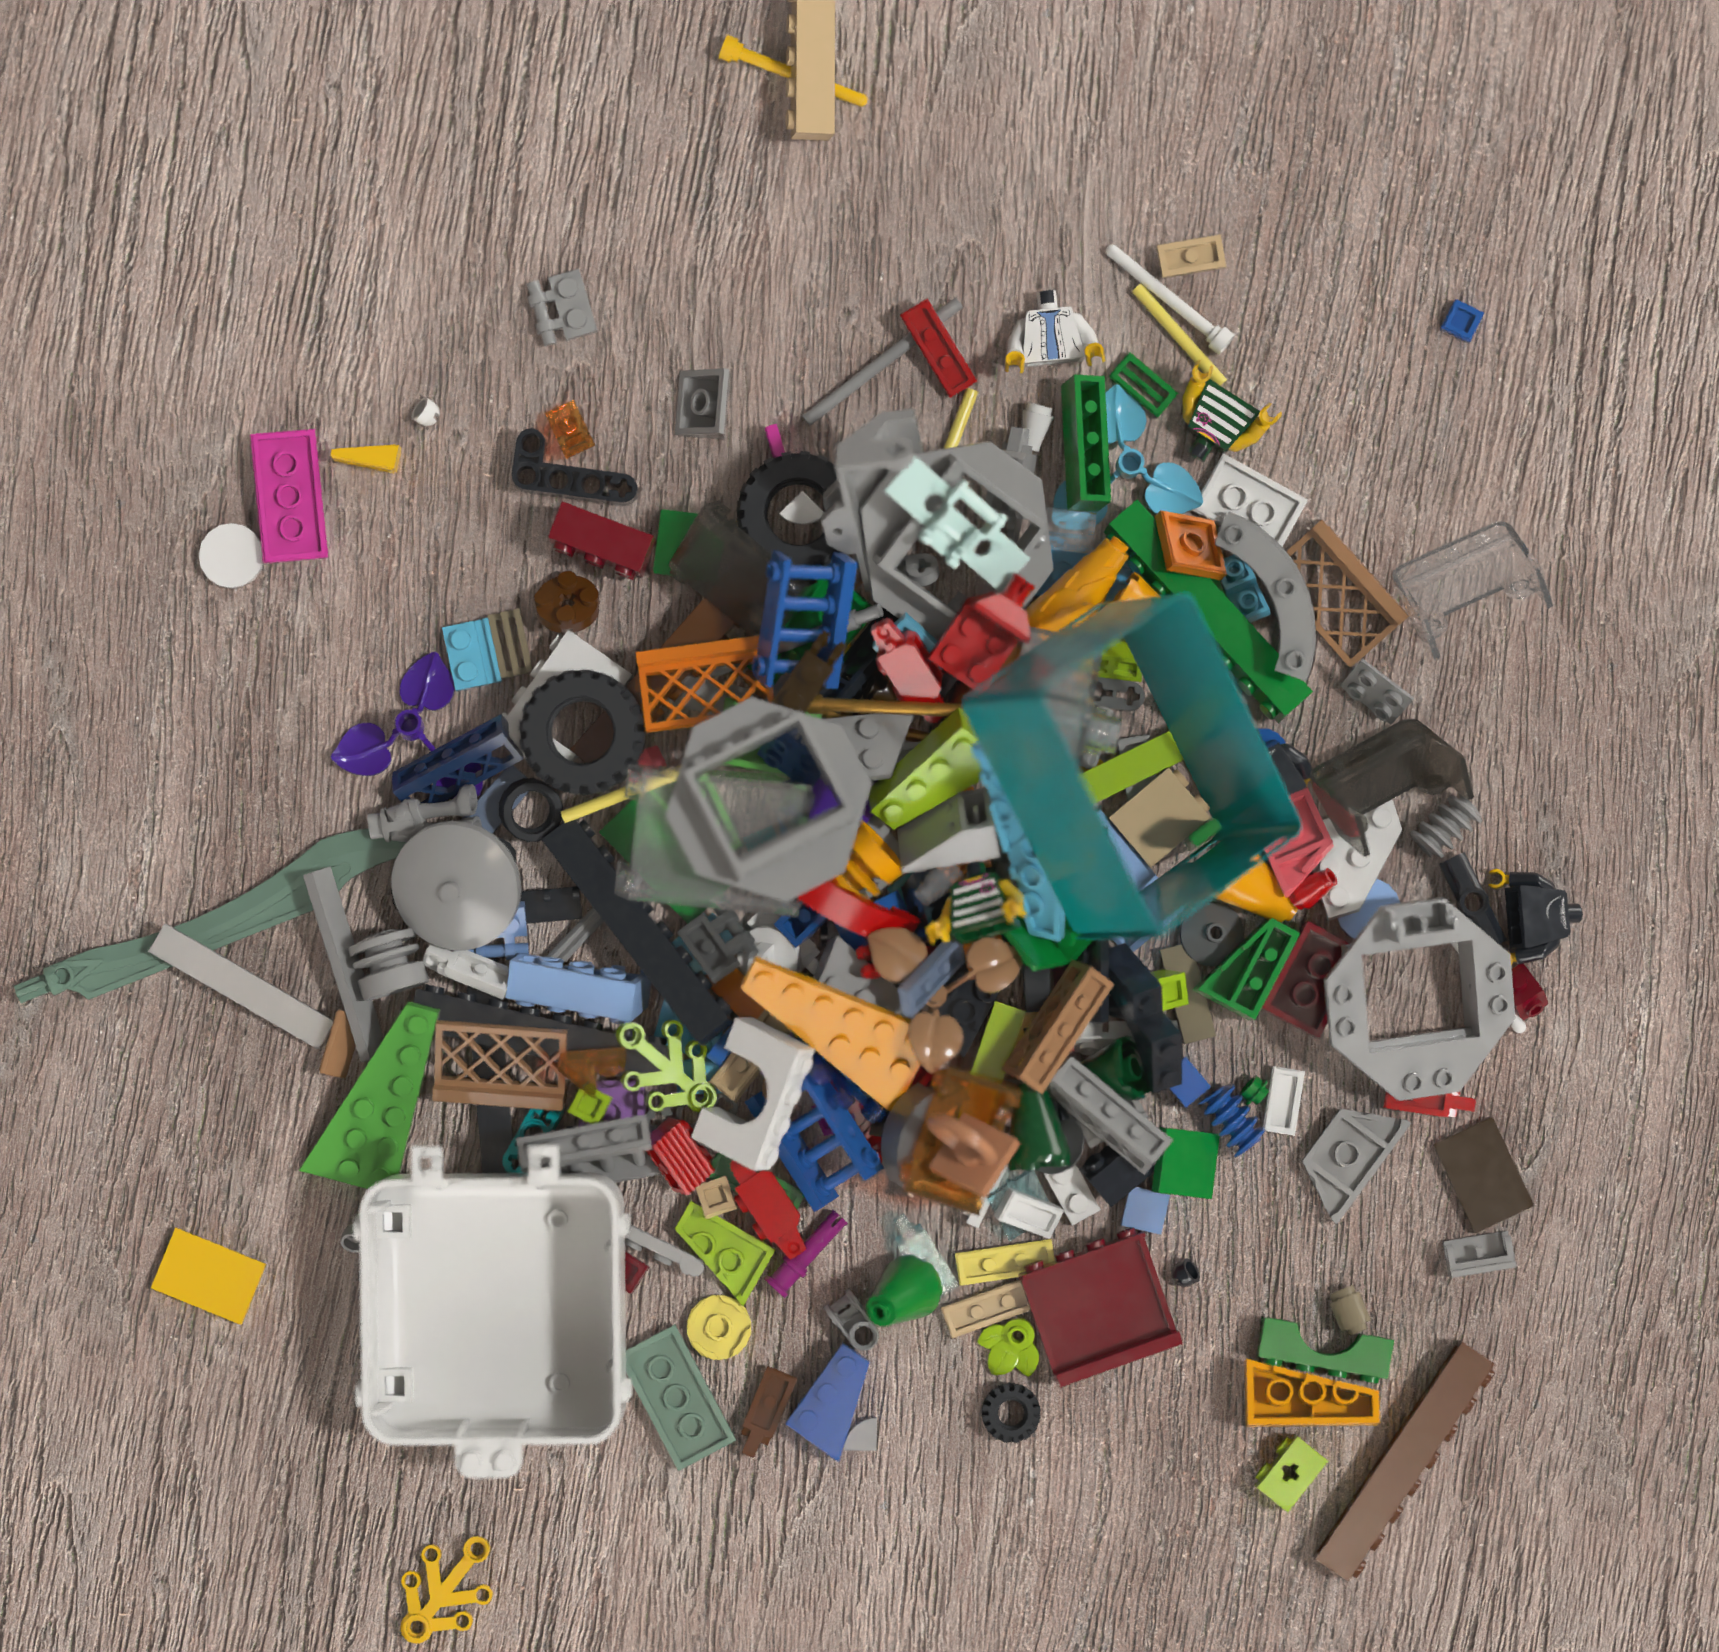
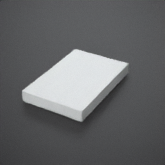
M1223 453L1201 492L1203 504L1191 511L1205 519L1214 520L1215 524L1220 527L1225 514H1228L1230 511L1260 526L1283 546L1308 500Z

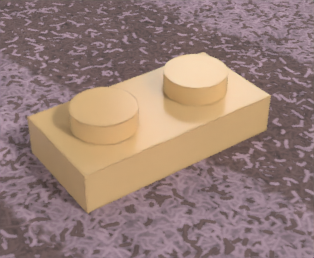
M1221 234L1162 244L1156 247L1162 279L1226 268Z

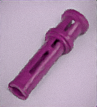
M832 1210L818 1228L806 1239L804 1244L807 1249L791 1260L785 1255L782 1258L783 1263L771 1276L766 1275L764 1277V1280L782 1297L786 1298L788 1296L787 1291L800 1277L804 1278L807 1275V1266L848 1225L841 1218L831 1227V1224L839 1217L836 1211Z

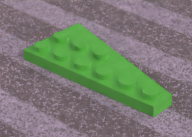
M407 1002L299 1171L366 1189L372 1188L388 1176L400 1174L438 1020L439 1009Z

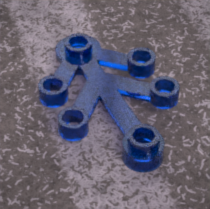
M792 1031V1035L795 1039L808 1045L804 1040H802L798 1035H796ZM816 1050L814 1051L812 1061L815 1068L810 1074L823 1087L832 1079L838 1090L833 1095V1098L841 1108L847 1110L855 1103V1097L864 1106L861 1109V1113L870 1123L882 1122L889 1115L890 1112L871 1096L867 1098L859 1090L860 1087Z

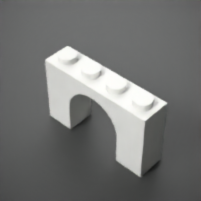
M570 630L565 635L559 633L549 647L553 651L546 662L541 659L532 670L530 675L534 679L527 688L522 686L513 697L511 702L516 705L508 715L502 713L509 724V737L521 750L519 722L522 721L524 713L522 710L525 703H528L533 696L532 692L537 687H541L546 683V680L553 675L558 676L568 670L588 669L607 674L625 687L634 676ZM553 739L558 752L566 759L574 762L578 756Z
M753 1017L735 1018L725 1048L753 1062L760 1068L765 1076L768 1087L766 1105L761 1114L751 1122L745 1121L720 1107L702 1108L691 1138L753 1171L771 1169V1166L778 1158V1147L783 1135L790 1126L789 1118L794 1105L800 1099V1088L805 1075L808 1074L812 1067V1056L815 1049Z

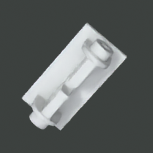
M1109 1021L1108 1032H1102V1023L1089 1022L1073 1046L1072 1052L1092 1055L1116 1039L1126 1035L1132 1036L1126 1021Z

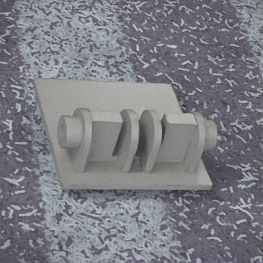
M1364 659L1355 665L1340 685L1351 698L1362 702L1372 710L1377 718L1388 722L1390 725L1395 722L1415 699Z

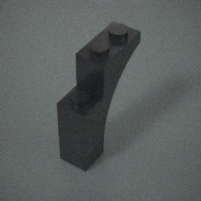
M1126 943L1109 948V981L1114 984L1109 994L1120 1009L1131 1031L1143 1065L1147 1087L1154 1094L1182 1084V1033L1163 1012L1162 984Z

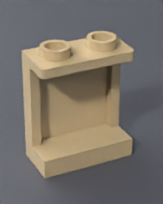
M1169 767L1108 818L1150 868L1210 818L1207 813L1210 810L1208 804L1199 794L1193 797L1185 788L1189 785L1186 778L1179 770L1176 769L1172 772Z

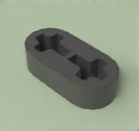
M1097 677L1086 683L1083 697L1093 707L1104 706L1112 710L1129 712L1140 708L1145 699V692L1138 683L1132 681ZM1096 683L1102 684V690L1111 691L1112 697L1102 696L1100 701H1094V695L1089 694V689H1094ZM1128 688H1134V694L1139 695V700H1134L1131 706L1126 705V699L1117 698L1116 692L1126 693Z

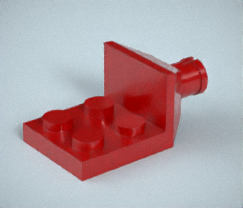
M1013 573L1010 581L1000 593L993 591L967 598L927 659L972 690L998 673L1019 641L1026 644L1030 641L1031 636L1027 612L1022 607L1031 591L1033 592L1035 586L1030 582H1026V579L1020 575ZM990 683L981 688L979 691H983L984 689L988 688Z

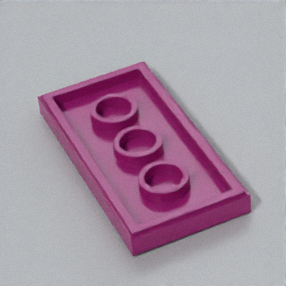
M315 429L250 434L263 564L327 559L328 549Z

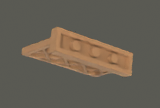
M1324 519L1320 520L1287 550L1290 557L1298 550L1297 560L1293 561L1297 563L1300 572L1301 564L1320 565L1319 584L1306 583L1307 587L1319 588L1318 607H1313L1317 611V620L1315 619L1316 630L1350 668L1409 617L1407 612ZM1311 538L1321 547L1320 561L1301 560L1302 546ZM1325 552L1334 562L1324 561ZM1324 565H1335L1343 571L1342 585L1323 584ZM1346 576L1355 586L1346 585ZM1323 588L1342 589L1341 608L1322 607ZM1346 589L1361 591L1364 595V609L1345 608ZM1368 600L1377 610H1367ZM1321 611L1340 612L1339 631L1325 630L1322 627ZM1344 612L1363 613L1362 632L1343 631ZM1367 613L1381 614L1390 625L1381 633H1366ZM1330 634L1339 635V644ZM1343 635L1362 636L1361 650L1353 658H1350L1342 649ZM1366 636L1375 637L1365 646Z
M437 1020L432 1101L562 1111L567 1099V1030ZM443 1031H456L464 1041L452 1049L443 1040ZM480 1033L489 1034L497 1042L486 1052L473 1040ZM512 1036H521L529 1046L517 1054L506 1041ZM545 1038L559 1039V1050L551 1057L538 1045ZM467 1044L480 1056L469 1066L457 1054ZM500 1046L512 1058L502 1068L489 1056ZM532 1049L545 1061L534 1071L522 1059ZM443 1050L447 1053L445 1057H443ZM558 1057H559V1065L554 1061V1060H556ZM450 1058L463 1070L457 1076L442 1075L443 1064ZM483 1060L495 1071V1074L489 1079L480 1078L473 1071ZM515 1063L528 1074L522 1081H513L505 1073ZM549 1065L558 1074V1084L545 1083L538 1074Z

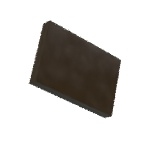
M1493 1117L1433 1144L1474 1233H1478L1534 1206Z

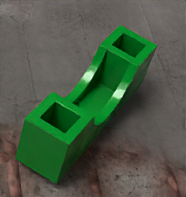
M1262 1316L1256 1355L1263 1357V1363L1282 1367L1283 1361L1296 1363L1295 1369L1314 1372L1315 1367L1328 1369L1327 1375L1347 1378V1372L1360 1374V1381L1379 1384L1380 1378L1388 1379L1394 1340L1359 1333L1352 1344L1346 1349L1336 1353L1325 1354L1314 1351L1306 1345L1300 1335L1296 1322Z

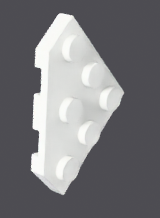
M1393 799L1323 820L1334 847L1312 870V873L1329 868L1337 878V885L1321 898L1328 921L1360 911L1390 852L1401 835L1402 827Z

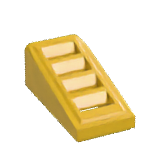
M395 444L336 448L331 450L330 456L335 462L395 474L398 470L402 448L400 445Z

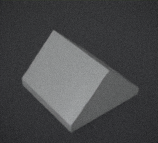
M729 369L680 371L675 435L725 440L730 385Z

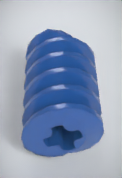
M1229 1084L1218 1088L1197 1105L1209 1104L1204 1111V1115L1216 1114L1211 1125L1223 1124L1224 1127L1218 1135L1220 1137L1231 1136L1226 1146L1229 1148L1238 1145L1239 1148L1234 1154L1236 1158L1261 1140L1265 1128L1262 1126L1253 1128L1258 1118L1256 1116L1245 1117L1250 1107L1249 1105L1238 1107L1243 1097L1240 1094L1230 1096L1235 1089V1085Z

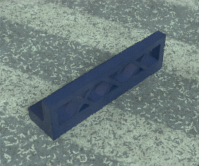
M500 714L392 772V791L401 802L405 799H411L409 795L415 792L429 793L428 798L420 803L445 802L456 796L463 785L473 784L475 786L524 759L523 752L509 737L508 721ZM503 745L511 753L504 758L491 757L492 751ZM471 762L483 764L482 770L476 773L466 772L464 767ZM443 777L456 779L455 784L450 787L436 786L437 780Z

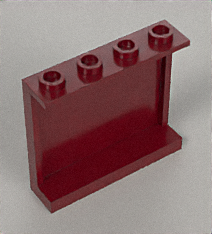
M1135 1227L1128 1228L1116 1233L1117 1239L1106 1243L1104 1238L1094 1240L1085 1244L1087 1249L1078 1253H1074L1073 1249L1063 1251L1055 1255L1056 1261L1044 1264L1042 1260L1032 1262L1024 1266L1025 1272L1018 1274L1056 1385L1060 1388L1183 1344L1180 1332L1175 1328L1148 1250L1145 1232L1141 1230L1136 1232Z

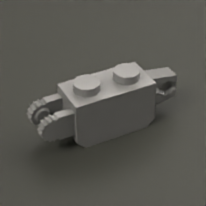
M1012 426L1008 443L1003 442L1001 450L1034 473L1037 455H1032V446H1028L1029 429ZM987 490L986 504L996 513H1003L1006 517H1009L1007 538L1016 544L1020 536L1022 519L1027 520V518Z

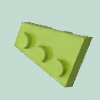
M692 1200L675 1227L678 1234L729 1289L741 1305L744 1306L776 1249L719 1216L706 1219L702 1206Z

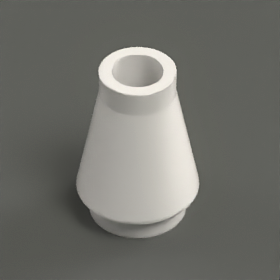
M1028 402L1026 410L1023 409L1022 428L1029 429L1028 446H1032V451L1039 452L1042 441L1054 418L1051 416L1053 408Z

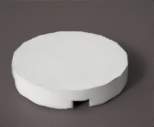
M234 523L219 525L208 532L201 542L199 551L200 566L207 578L218 586L231 589L239 588L255 580L262 570L263 562L260 540L254 532L243 525Z

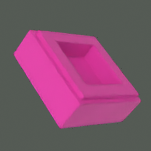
M777 423L766 426L765 433L772 457L782 456L781 453H784L785 450Z

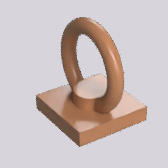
M965 1113L962 1114L959 1121L942 1114H933L927 1121L932 1133L944 1142L930 1164V1170L986 1198L1020 1145L1017 1139Z

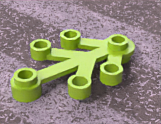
M669 1019L661 1027L663 1036L667 1038L669 1060L644 1039L645 1032L639 1024L625 1022L618 1027L616 1031L617 1042L622 1047L636 1049L660 1070L648 1073H638L632 1070L624 1072L621 1076V1085L625 1089L637 1091L645 1086L675 1083L684 1090L683 1092L665 1095L658 1091L649 1092L645 1096V1105L648 1109L661 1111L665 1107L687 1105L691 1110L701 1113L702 1108H710L715 1105L717 1100L716 1089L711 1083L706 1081V1045L702 1046L696 1040H691L686 1044L685 1053L692 1059V1079L683 1071L681 1036L684 1029L679 1021ZM671 1024H675L677 1031L674 1035L670 1036L668 1028ZM627 1029H631L633 1036L630 1040L626 1041L624 1039V1032ZM699 1044L701 1048L700 1053L694 1056L692 1048L694 1045ZM631 1075H635L636 1083L634 1086L629 1087L627 1079ZM702 1090L704 1098L697 1102L695 1095L697 1091ZM658 1095L660 1103L658 1106L653 1107L651 1100L654 1096Z

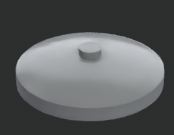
M445 821L430 825L416 833L403 846L393 866L392 893L399 914L409 928H412L413 932L435 946L450 950H471L484 946L496 939L509 926L517 913L521 899V879L517 864L510 851L496 836L477 825L461 821Z

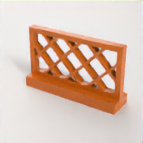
M760 635L636 652L646 733L694 727L720 714L721 712L715 709L714 705L724 693L739 704L749 699L755 690L758 689L767 696L768 702L771 703L774 700L773 683L772 687H766L765 689L760 685V681H754L742 672L747 664L753 662V658L757 656ZM741 663L738 668L733 665ZM725 665L733 671V674L724 685H721L710 675L717 666ZM702 668H708L705 672L701 670ZM687 670H694L701 676L691 690L678 681L682 673ZM676 672L673 676H671V675L668 674V673ZM661 674L669 681L657 694L648 687L647 676ZM738 676L752 685L741 699L728 690ZM706 680L719 689L709 703L695 694ZM673 685H676L687 694L677 707L663 699ZM649 695L655 698L651 703L649 702ZM691 698L705 707L698 717L689 718L681 712ZM659 702L672 711L666 721L652 723L651 712ZM709 711H711L714 715L707 714L709 713ZM677 715H678L680 718H682V719L674 720Z

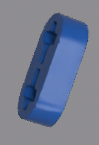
M733 1024L707 1055V1058L718 1067L724 1063L732 1052L726 1049L725 1045Z

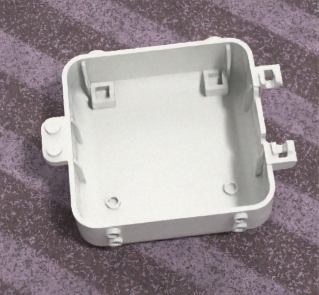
M528 1145L529 1169L528 1173L443 1174L442 1146H412V1174L388 1176L370 1188L361 1202L360 1213L355 1215L354 1239L355 1241H360L362 1377L356 1383L357 1407H362V1417L367 1430L380 1442L389 1445H455L456 1467L463 1476L468 1478H508L514 1476L523 1464V1445L595 1444L608 1438L620 1423L625 1413L626 1402H629V1398L632 1397V1378H626L625 1237H627V1233H630V1213H624L622 1192L609 1177L599 1173H560L559 1145ZM551 1156V1168H541V1157ZM421 1157H431V1169H421Z

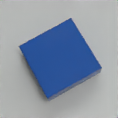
M1455 299L1440 329L1470 343L1484 312Z

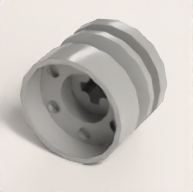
M412 928L405 930L390 929L365 937L357 944L348 948L350 956L364 953L366 956L365 959L354 962L353 968H369L371 973L358 980L363 1001L393 995L429 982L424 961L408 962L407 959L408 955L420 949L418 944L403 946L402 942L416 936Z

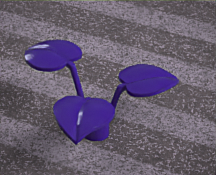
M437 652L429 653L415 662L401 681L400 696L402 701L408 706L418 707L412 708V710H404L397 715L395 720L396 728L392 730V735L387 741H385L384 731L375 724L360 723L350 728L331 754L332 760L339 767L360 776L380 774L391 764L392 757L387 747L391 746L399 735L408 741L420 739L430 751L436 749L423 734L425 726L419 714L422 713L424 707L431 711L444 708L452 700L455 690L452 675ZM471 762L464 767L466 772L476 773L482 770L480 763ZM443 777L437 780L436 786L450 787L455 784L456 779ZM483 781L475 785L477 797L481 794Z

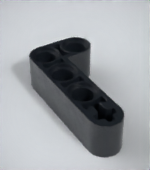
M529 428L523 430L518 435L512 467V480L520 491L618 506H628L636 501L639 489L635 479L630 475L545 463L547 442L543 434L539 430ZM529 437H536L541 443L539 449L533 453L526 452L523 449V443ZM524 469H532L536 472L535 480L529 485L519 482V474ZM557 473H563L568 476V483L562 489H555L551 486V478ZM591 477L597 478L600 481L599 490L591 494L586 493L583 490L584 481ZM606 479H611V487L619 488L622 486V482H627L632 492H627L625 497L621 498L618 491L609 489V496H604L607 490Z

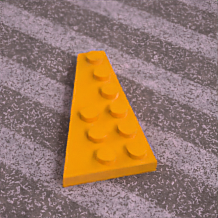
M754 957L741 983V989L890 1112L898 1099L908 1090L920 1066V1062L916 1058L909 1040L908 1031L912 1019L760 957Z

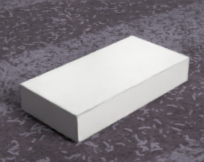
M1272 1066L1262 1125L1265 1131L1295 1136L1305 1071Z
M1008 1187L994 1217L999 1221L1050 1239L1064 1210L1058 1205Z

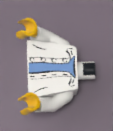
M1056 290L1037 292L1038 310L1026 311L1025 318H1021L1016 322L1008 338L1005 372H1009V366L1011 365L1019 366L1020 373H1023L1024 367L1082 362L1085 358L1087 365L1092 366L1091 358L1094 356L1101 357L1102 362H1105L1104 348L1098 343L1094 330L1081 314L1073 313L1072 307L1058 308Z

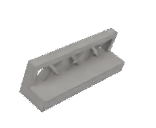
M1072 1056L1055 1074L1046 1088L1051 1098L1144 1175L1173 1141Z

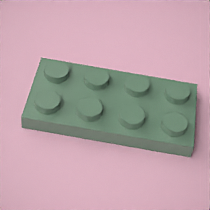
M676 1324L626 1350V1373L629 1378H632V1385L678 1471L737 1440Z

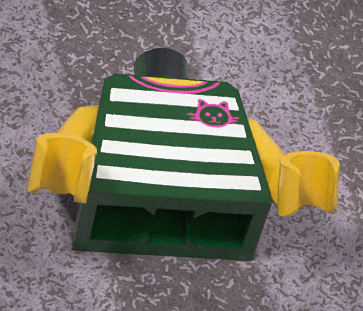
M1198 360L1192 369L1193 377L1190 378L1183 394V419L1188 424L1186 430L1196 437L1187 452L1197 460L1204 462L1212 448L1225 454L1228 450L1238 452L1257 443L1269 429L1270 425H1273L1281 418L1282 412L1280 411L1274 418L1270 417L1267 409L1272 403L1266 404L1259 411L1210 379L1213 372L1212 365L1207 373H1201L1198 370L1201 360Z
M977 861L967 864L965 867L967 880L954 883L951 886V896L947 898L938 921L932 922L926 927L931 944H934L935 940L940 937L943 942H949L950 931L951 935L962 945L1021 928L1017 915L1027 916L1023 908V894L1009 880L1001 879L993 872L986 874L983 862Z

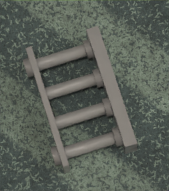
M646 1114L516 1139L522 1174L528 1173L529 1169L528 1145H559L560 1173H599L609 1177L615 1183L660 1175L658 1167L646 1152V1150L652 1149ZM551 1156L541 1157V1168H551Z

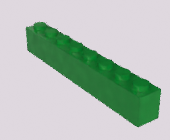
M1138 499L1108 524L1103 531L1106 538L1111 540L1115 536L1128 546L1129 549L1126 553L1129 556L1127 561L1129 567L1137 574L1143 575L1160 596L1186 593L1193 597L1228 671H1231L1238 679L1237 683L1241 690L1249 696L1253 695L1260 703L1259 707L1267 718L1275 719L1279 724L1313 692L1303 680L1275 671L1279 658L1278 652L1210 578L1167 571L1156 520Z

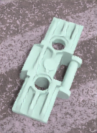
M914 455L913 463L908 468L901 470L884 491L923 524L918 533L919 539L925 545H931L943 555L945 562L951 568H957L959 565L958 560L961 558L1000 593L1010 581L1012 574H1017L1031 559L999 531L1005 524L1007 517L1003 513H996L968 488L969 483L966 480L961 479L951 488ZM931 494H938L942 499L941 507L935 512L927 511L924 506L925 499ZM959 497L987 521L980 529H977L953 508L954 503ZM989 540L990 547L984 554L974 553L973 550L980 541Z

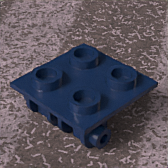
M797 727L762 744L757 755L762 757L767 765L779 769L789 776L791 781L797 786L804 787L808 791L812 790L820 778L821 772L807 746L801 742V735L798 739L795 738L799 733Z

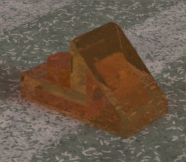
M574 399L545 413L566 459L596 446Z
M625 1047L561 1052L557 1062V1070L589 1096L595 1098L597 1090L596 1074L609 1077L623 1072L627 1060Z

